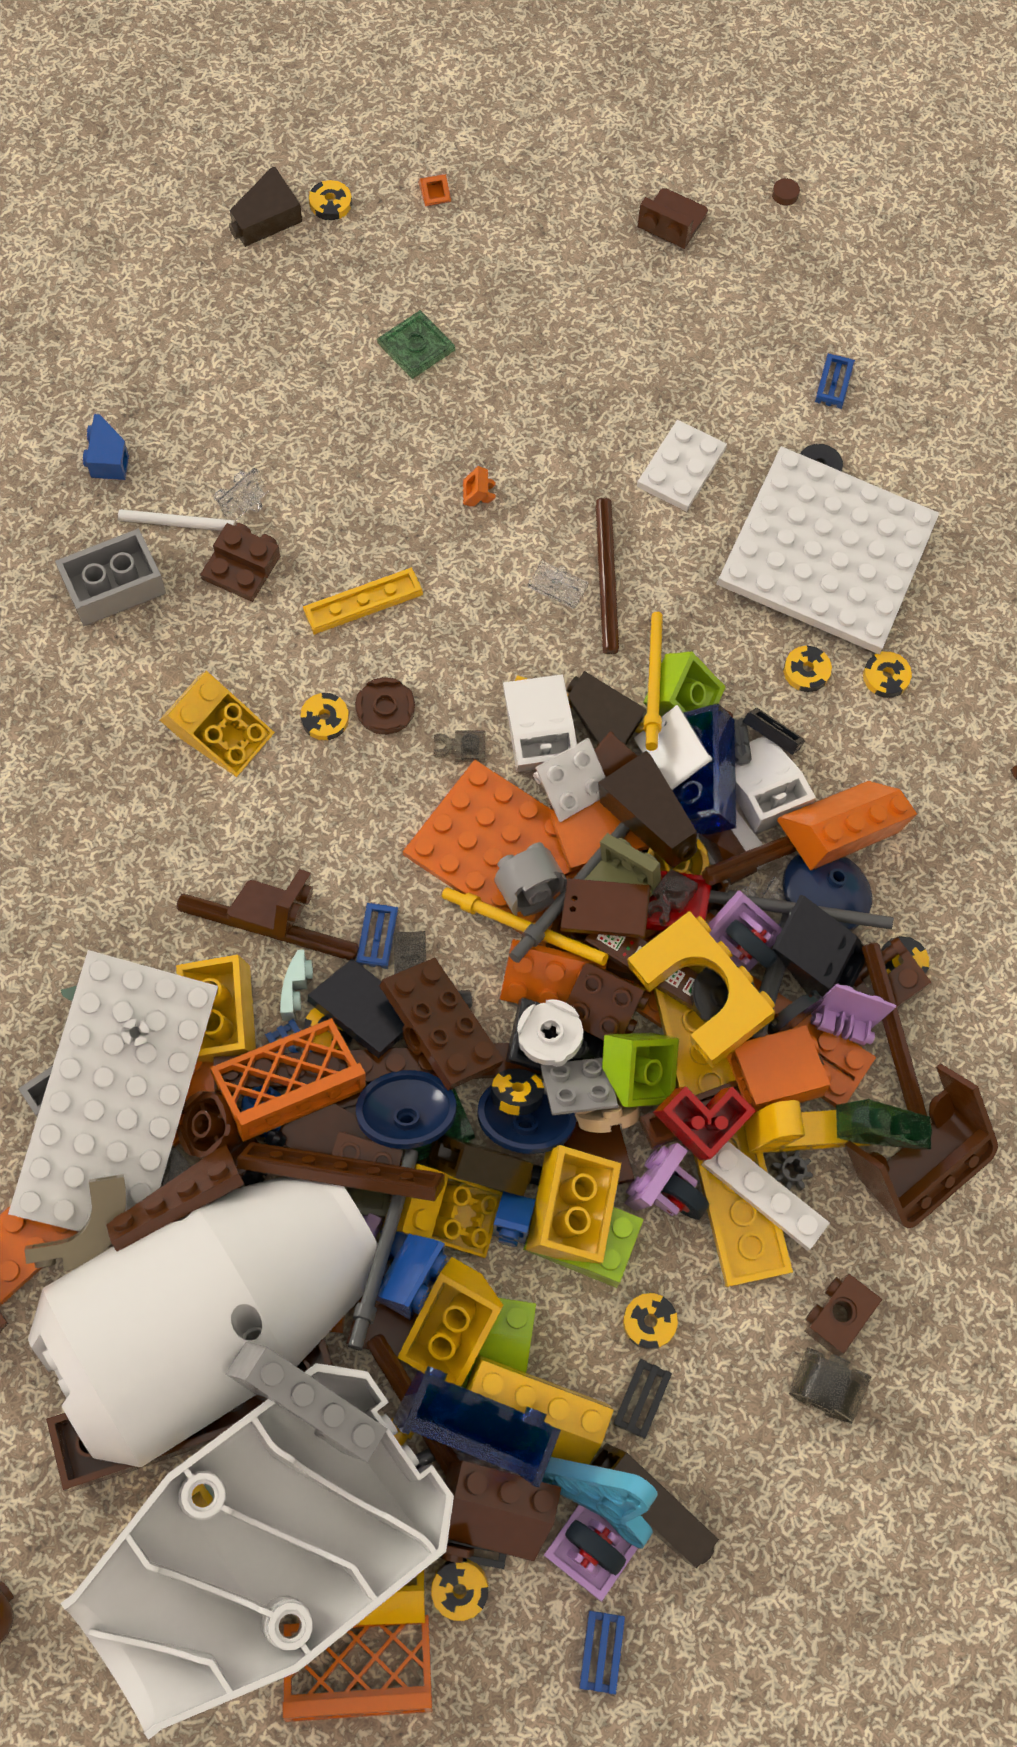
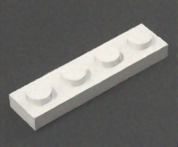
M729 1141L712 1159L704 1160L701 1164L807 1251L813 1247L830 1224V1222Z

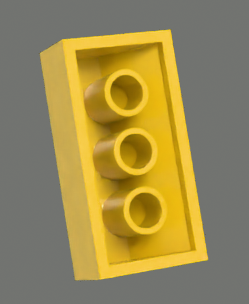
M478 1355L455 1416L454 1424L542 1457L549 1456L589 1465L603 1443L614 1409L605 1402Z

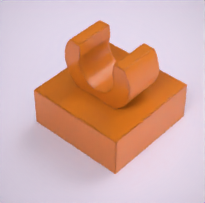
M477 466L463 479L464 505L475 506L480 501L490 503L496 498L495 494L488 492L489 489L496 485L494 480L488 478V469Z

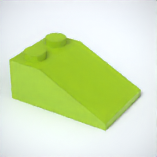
M613 1207L604 1260L601 1264L556 1259L527 1251V1241L523 1250L617 1288L621 1282L644 1219Z
M499 1298L504 1306L478 1355L527 1373L536 1303ZM475 1362L459 1392L454 1391L452 1403H461Z

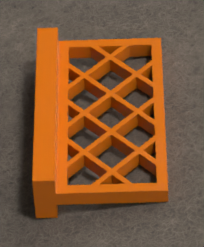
M332 1018L210 1067L211 1074L229 1106L243 1142L360 1093L366 1087V1073L361 1064L356 1063ZM327 1031L330 1032L333 1038L330 1047L313 1043L317 1035ZM295 1045L304 1048L300 1060L283 1055L285 1049ZM310 1050L326 1055L322 1066L305 1062ZM263 1057L274 1060L269 1072L253 1068L255 1061ZM331 1057L345 1060L348 1068L341 1071H335L327 1067ZM279 1063L296 1067L291 1079L275 1075ZM301 1069L317 1073L316 1081L309 1084L297 1081ZM231 1070L243 1073L238 1085L225 1082L221 1074ZM249 1075L265 1079L260 1092L244 1087ZM271 1082L288 1086L285 1094L278 1097L268 1095L266 1092ZM240 1094L257 1099L254 1107L240 1112L236 1105Z
M425 1615V1623L355 1625L351 1629H363L357 1636L351 1630L347 1632L353 1641L339 1657L329 1647L326 1649L335 1659V1662L321 1678L308 1665L304 1667L317 1680V1683L307 1694L292 1695V1679L298 1672L284 1677V1721L296 1722L433 1712L429 1615ZM299 1623L284 1624V1636H292V1633H296L299 1629ZM422 1624V1640L411 1652L397 1636L406 1625ZM389 1626H399L394 1633L387 1628ZM380 1627L389 1636V1639L374 1654L361 1641V1638L370 1628ZM393 1641L408 1655L395 1672L379 1659ZM356 1644L372 1657L358 1675L343 1662V1659ZM421 1648L423 1649V1662L415 1656ZM411 1660L423 1669L424 1686L408 1687L398 1677ZM375 1662L391 1676L381 1689H371L362 1680V1677ZM340 1664L354 1680L344 1691L334 1692L325 1683V1680ZM394 1680L401 1686L399 1688H388ZM357 1683L365 1689L351 1691ZM321 1685L328 1691L326 1693H315Z

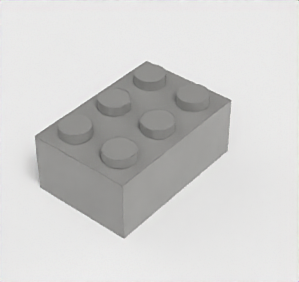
M139 528L55 561L83 626L166 594L161 574Z

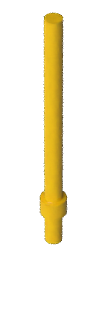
M653 612L651 615L647 714L643 720V730L646 732L645 747L649 751H654L658 748V733L662 730V717L659 715L663 614L661 612Z
M448 887L442 892L443 899L459 905L461 910L472 915L476 913L521 932H524L530 924H535L482 902L480 897L471 893L463 894ZM549 929L544 932L545 937L542 941L602 966L608 960V954Z

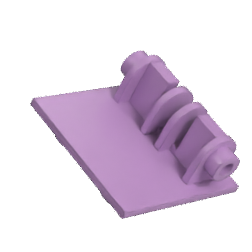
M836 984L823 996L824 1001L811 1013V1024L815 1025L817 1030L830 1034L833 1033L835 1036H839L841 1033L843 1039L849 1038L850 1041L863 1046L866 1043L871 1045L875 1038V1032H872L871 1029L893 1011L896 1005L884 1001L881 997L855 991L850 986Z

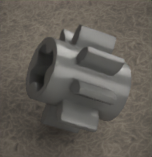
M796 1150L791 1157H788L784 1151L781 1152L779 1158L782 1163H773L770 1167L777 1171L775 1179L785 1184L788 1190L791 1189L792 1185H796L797 1189L801 1191L805 1188L802 1179L807 1180L813 1177L811 1172H807V1165L811 1160L806 1159L804 1161L800 1158L799 1150ZM790 1164H793L794 1171L799 1173L793 1178L789 1177L790 1171L785 1169Z

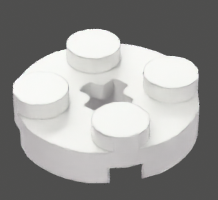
M551 999L546 1000V1003H540L536 1006L533 1004L523 1012L519 1019L517 1027L519 1047L528 1058L536 1063L555 1067L563 1066L567 1060L577 1054L582 1045L583 1026L579 1015L572 1006L563 1001ZM551 1026H555L558 1036L551 1039L545 1038L542 1030L544 1028L549 1030Z

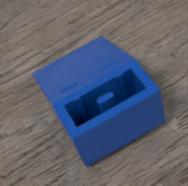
M408 1234L382 1279L376 1300L409 1320L412 1319L414 1313L419 1315L430 1293L428 1290L431 1283H435L440 1272L447 1264L445 1243L431 1238Z

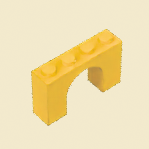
M689 911L627 960L630 970L649 992L673 973L687 966H704L712 969L722 977L728 989V999L724 1007L690 1035L692 1045L712 1068L774 1019L775 1011L773 1008L775 1004L765 991L759 993L751 984L754 979L745 967L741 965L738 968L730 959L733 955L729 948L722 941L717 943L709 934L711 928L701 916L695 918Z

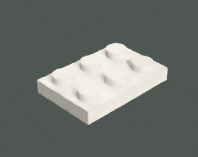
M677 420L638 480L637 487L687 512L726 450L727 443Z

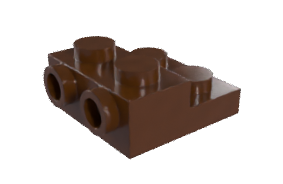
M226 523L213 544L214 553L200 573L202 580L253 602L281 557L279 545H277L273 537L267 534H262L261 537L252 534L251 530L242 523H236L235 526Z

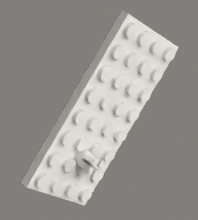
M87 951L9 1209V1215L79 1232L88 1222L92 1210L89 1179L124 1174L126 1187L125 1212L160 1188L218 986L94 951Z

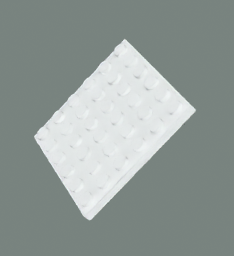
M781 446L716 585L880 654L939 512Z

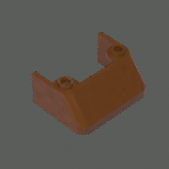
M941 1063L936 1069L944 1090L936 1095L929 1104V1117L932 1123L928 1130L920 1132L888 1161L878 1152L868 1154L850 1140L844 1144L858 1178L889 1214L906 1228H913L922 1222L994 1158L998 1149V1142L979 1087Z

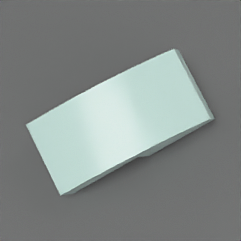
M297 950L284 978L280 1000V1014L283 1021H290L291 1019L296 1021L295 1011L301 1010V993L295 990L307 989V979H313L312 960H306L304 950Z

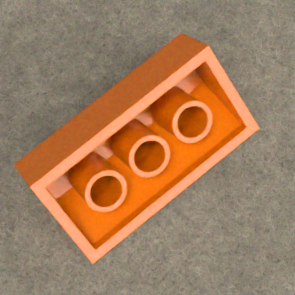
M866 781L780 816L777 821L810 871L901 832L917 815V812L900 789Z

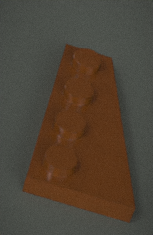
M225 1144L109 1222L106 1226L110 1241L115 1250L119 1251L154 1231L177 1221L192 1211L244 1185L227 1145Z

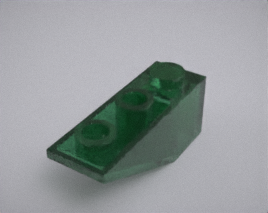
M870 1099L836 1105L837 1138L860 1144L923 1150L931 1149L932 1127L929 1116Z

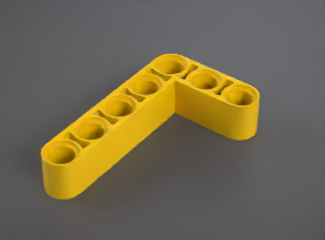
M789 1100L772 1103L755 1112L744 1123L749 1153L845 1147L844 1144L849 1140L857 1146L878 1145V1141H886V1144L900 1141L894 1107L801 1112L800 1102Z

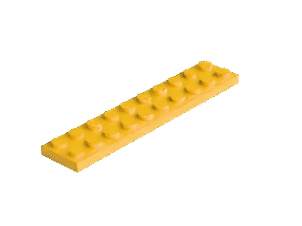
M699 965L687 966L698 974L706 968ZM654 988L653 991L664 1035L679 1038L676 1071L677 1088L686 1086L694 1095L734 1081L735 1077L727 1056L711 1068L691 1043L690 1035L706 1022L701 1020L697 1013L659 989ZM743 1124L728 1141L767 1172L763 1153H749L745 1125ZM694 1155L702 1192L709 1202L707 1212L725 1286L731 1287L793 1273L783 1231L701 1165L704 1160L700 1161Z

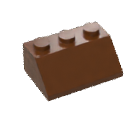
M463 1460L449 1462L445 1484L454 1495L448 1540L535 1561L554 1525L561 1487Z

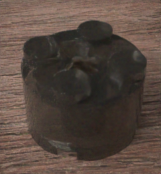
M807 1347L791 1384L789 1395L809 1408L813 1406L825 1412L827 1417L852 1424L858 1414L872 1377L857 1369L850 1370L851 1363L840 1356L831 1354L830 1358L826 1359V1356L821 1352Z

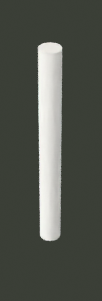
M119 509L118 520L125 522L222 531L226 523L236 525L235 520Z

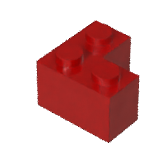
M684 1086L676 1088L653 1113L701 1161L712 1159L756 1110L733 1086L721 1089L706 1106Z

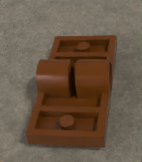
M436 958L382 979L379 987L404 1023L403 1037L407 1047L416 1055L421 1053L425 1055L447 1091L502 1065L503 1057Z

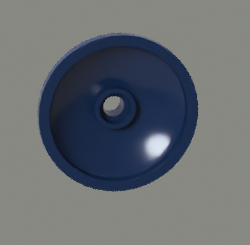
M797 854L784 871L782 885L788 902L796 903L799 896L803 895L817 906L870 913L872 907L870 884L862 870L846 856L810 871L800 854ZM839 922L850 931L859 926L857 924Z
M416 1070L391 1072L376 1078L363 1089L356 1103V1118L362 1132L372 1141L396 1149L418 1148L436 1141L450 1129L456 1117V1099L453 1091H447L440 1078Z
M492 1085L480 1097L477 1117L481 1129L489 1139L507 1150L523 1154L549 1152L552 1148L563 1145L574 1132L576 1125L575 1113L552 1115L547 1094L544 1095L543 1093L542 1104L536 1111L520 1116L507 1114L497 1108L491 1098Z

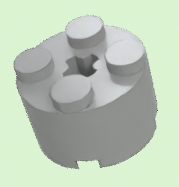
M541 842L532 844L526 851L515 856L507 855L500 859L497 864L499 870L494 878L510 910L516 916L517 912H521L523 916H530L545 910L555 901L553 897L559 891L561 893L567 885V879L552 853Z

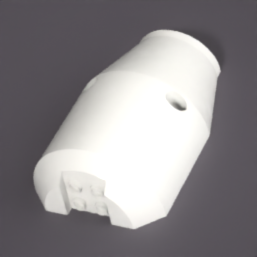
M282 1176L240 1187L119 1251H116L114 1246L44 1287L28 1341L47 1371H55L59 1379L57 1382L66 1397L61 1407L90 1455L95 1459L143 1467L256 1395L226 1375V1372L246 1342L266 1346L297 1367L363 1296L378 1243L344 1186ZM386 1265L384 1275L389 1269L388 1265Z
M318 1363L305 1371L306 1374L387 1428L368 1463L340 1452L315 1435V1428L285 1408L267 1399L169 1472L77 1590L60 1603L83 1630L110 1670L134 1710L148 1740L168 1726L300 1671L446 1552L454 1495L433 1465H424L418 1470L415 1466L419 1464V1460L408 1445L403 1447L394 1437L398 1430L386 1414L380 1416L377 1412L389 1402L368 1371ZM199 1484L209 1485L214 1493L212 1502L206 1507H198L192 1501L193 1489ZM287 1614H294L299 1619L298 1631L292 1636L286 1637L281 1635L279 1631L280 1620Z

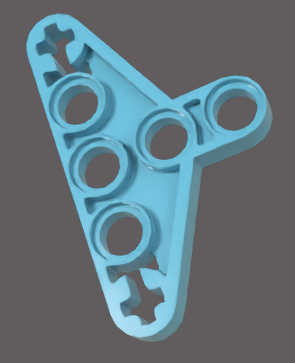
M543 1456L533 1470L534 1476L540 1482L561 1487L560 1495L604 1517L618 1534L631 1545L643 1549L653 1534V1529L641 1515L648 1511L658 1493L644 1478L631 1473L549 1456Z

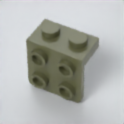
M607 833L600 841L602 860L584 879L650 885L651 897L661 885L660 863L651 854H643L633 848L625 839H617Z

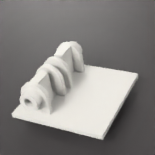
M589 738L535 767L537 772L533 773V777L538 784H543L559 822L600 800L598 782L606 777Z

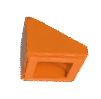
M446 174L419 179L418 183L425 206L451 202Z

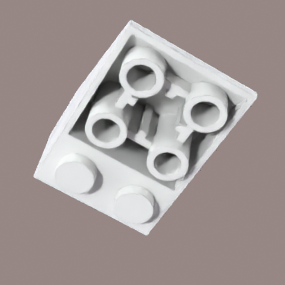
M563 674L503 683L516 772L536 769L535 767L577 744Z
M765 736L749 742L752 760L748 764L742 763L739 765L735 762L734 748L714 756L755 834L780 825L777 821L780 816L810 805L816 799L802 771L777 744Z

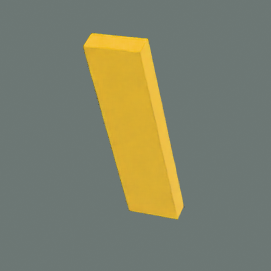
M411 567L303 606V611L315 635L422 596L423 590Z

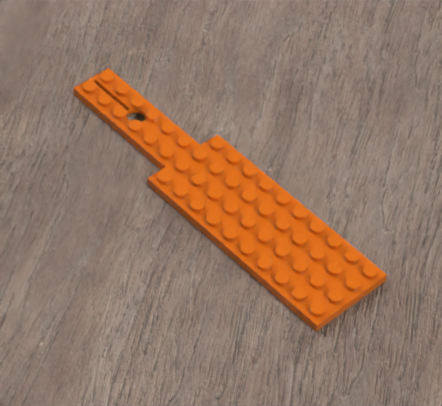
M475 759L403 850L405 857L454 890L463 894L471 893L481 898L482 902L513 914L494 881L495 875L499 870L497 864L503 857L507 855L515 856L526 851L532 844L541 842L545 848L550 850L566 879H573L581 870L578 869L570 872L550 818L551 812L554 811ZM560 891L553 897L554 900L560 895ZM548 908L530 916H523L521 912H517V916L536 923ZM710 912L707 913L706 922L709 924L715 916ZM662 931L656 932L655 934L651 935L650 937H648V938L645 939L644 941H646V942L649 943L652 939H654L656 936H658ZM541 941L539 945L546 946L547 942ZM752 976L754 986L759 992L762 982ZM651 990L649 992L651 996L644 1010L637 1009V1012L662 1028L654 991ZM778 993L774 1007V1018L779 1016L778 1014L792 1003V1001ZM810 1014L793 1028L806 1025L810 1035L816 1038L819 1055L824 1058L822 1061L828 1067L831 1075V1085L821 1098L837 1109L843 1110L876 1059V1056L853 1041L843 1039L841 1034L835 1036L833 1033L830 1034L817 1030L815 1025L811 1024L812 1014Z

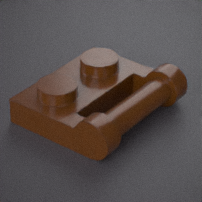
M897 936L890 941L891 945L881 952L885 964L897 955H900L904 961L888 973L898 1008L931 985L932 982ZM865 962L854 986L858 992L875 996L872 985L867 987L863 979L869 976Z

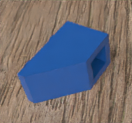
M94 414L92 425H88L87 428L89 447L88 450L85 449L83 452V465L88 467L91 478L125 480L129 459L125 440L100 414Z
M503 1191L493 1226V1236L499 1237V1243L511 1247H517L518 1242L525 1244L536 1199Z

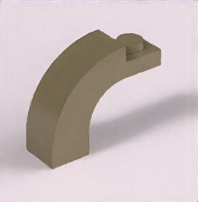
M124 1174L89 1179L92 1210L86 1225L77 1234L67 1239L27 1245L25 1247L26 1264L35 1263V1268L55 1265L56 1259L62 1258L65 1272L74 1270L103 1253L111 1244L106 1225L126 1210Z

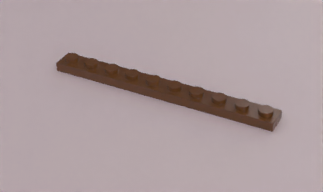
M493 1043L504 1061L500 1067L475 1079L495 1078L498 1073L513 1068L525 1069L536 1075H542V1072L506 1062L509 1043ZM408 1047L390 1048L379 1059L367 1049L350 1050L356 1063H360L366 1073V1084L371 1083L382 1075L402 1070L422 1071L438 1077L423 1053L416 1055ZM303 1052L284 1053L283 1055L300 1060ZM309 1052L305 1062L322 1066L326 1055L319 1052ZM237 1056L214 1057V1066ZM263 1057L255 1061L253 1068L269 1072L274 1060ZM331 1057L327 1068L341 1071L348 1068L345 1060ZM279 1063L275 1075L291 1079L296 1067ZM301 1069L297 1081L309 1084L316 1081L318 1074ZM231 1070L221 1075L225 1082L238 1085L243 1073ZM249 1075L244 1087L253 1089L263 1086L265 1079ZM214 1080V1090L215 1092H220ZM271 1082L269 1085L273 1089H286L288 1087L275 1082Z

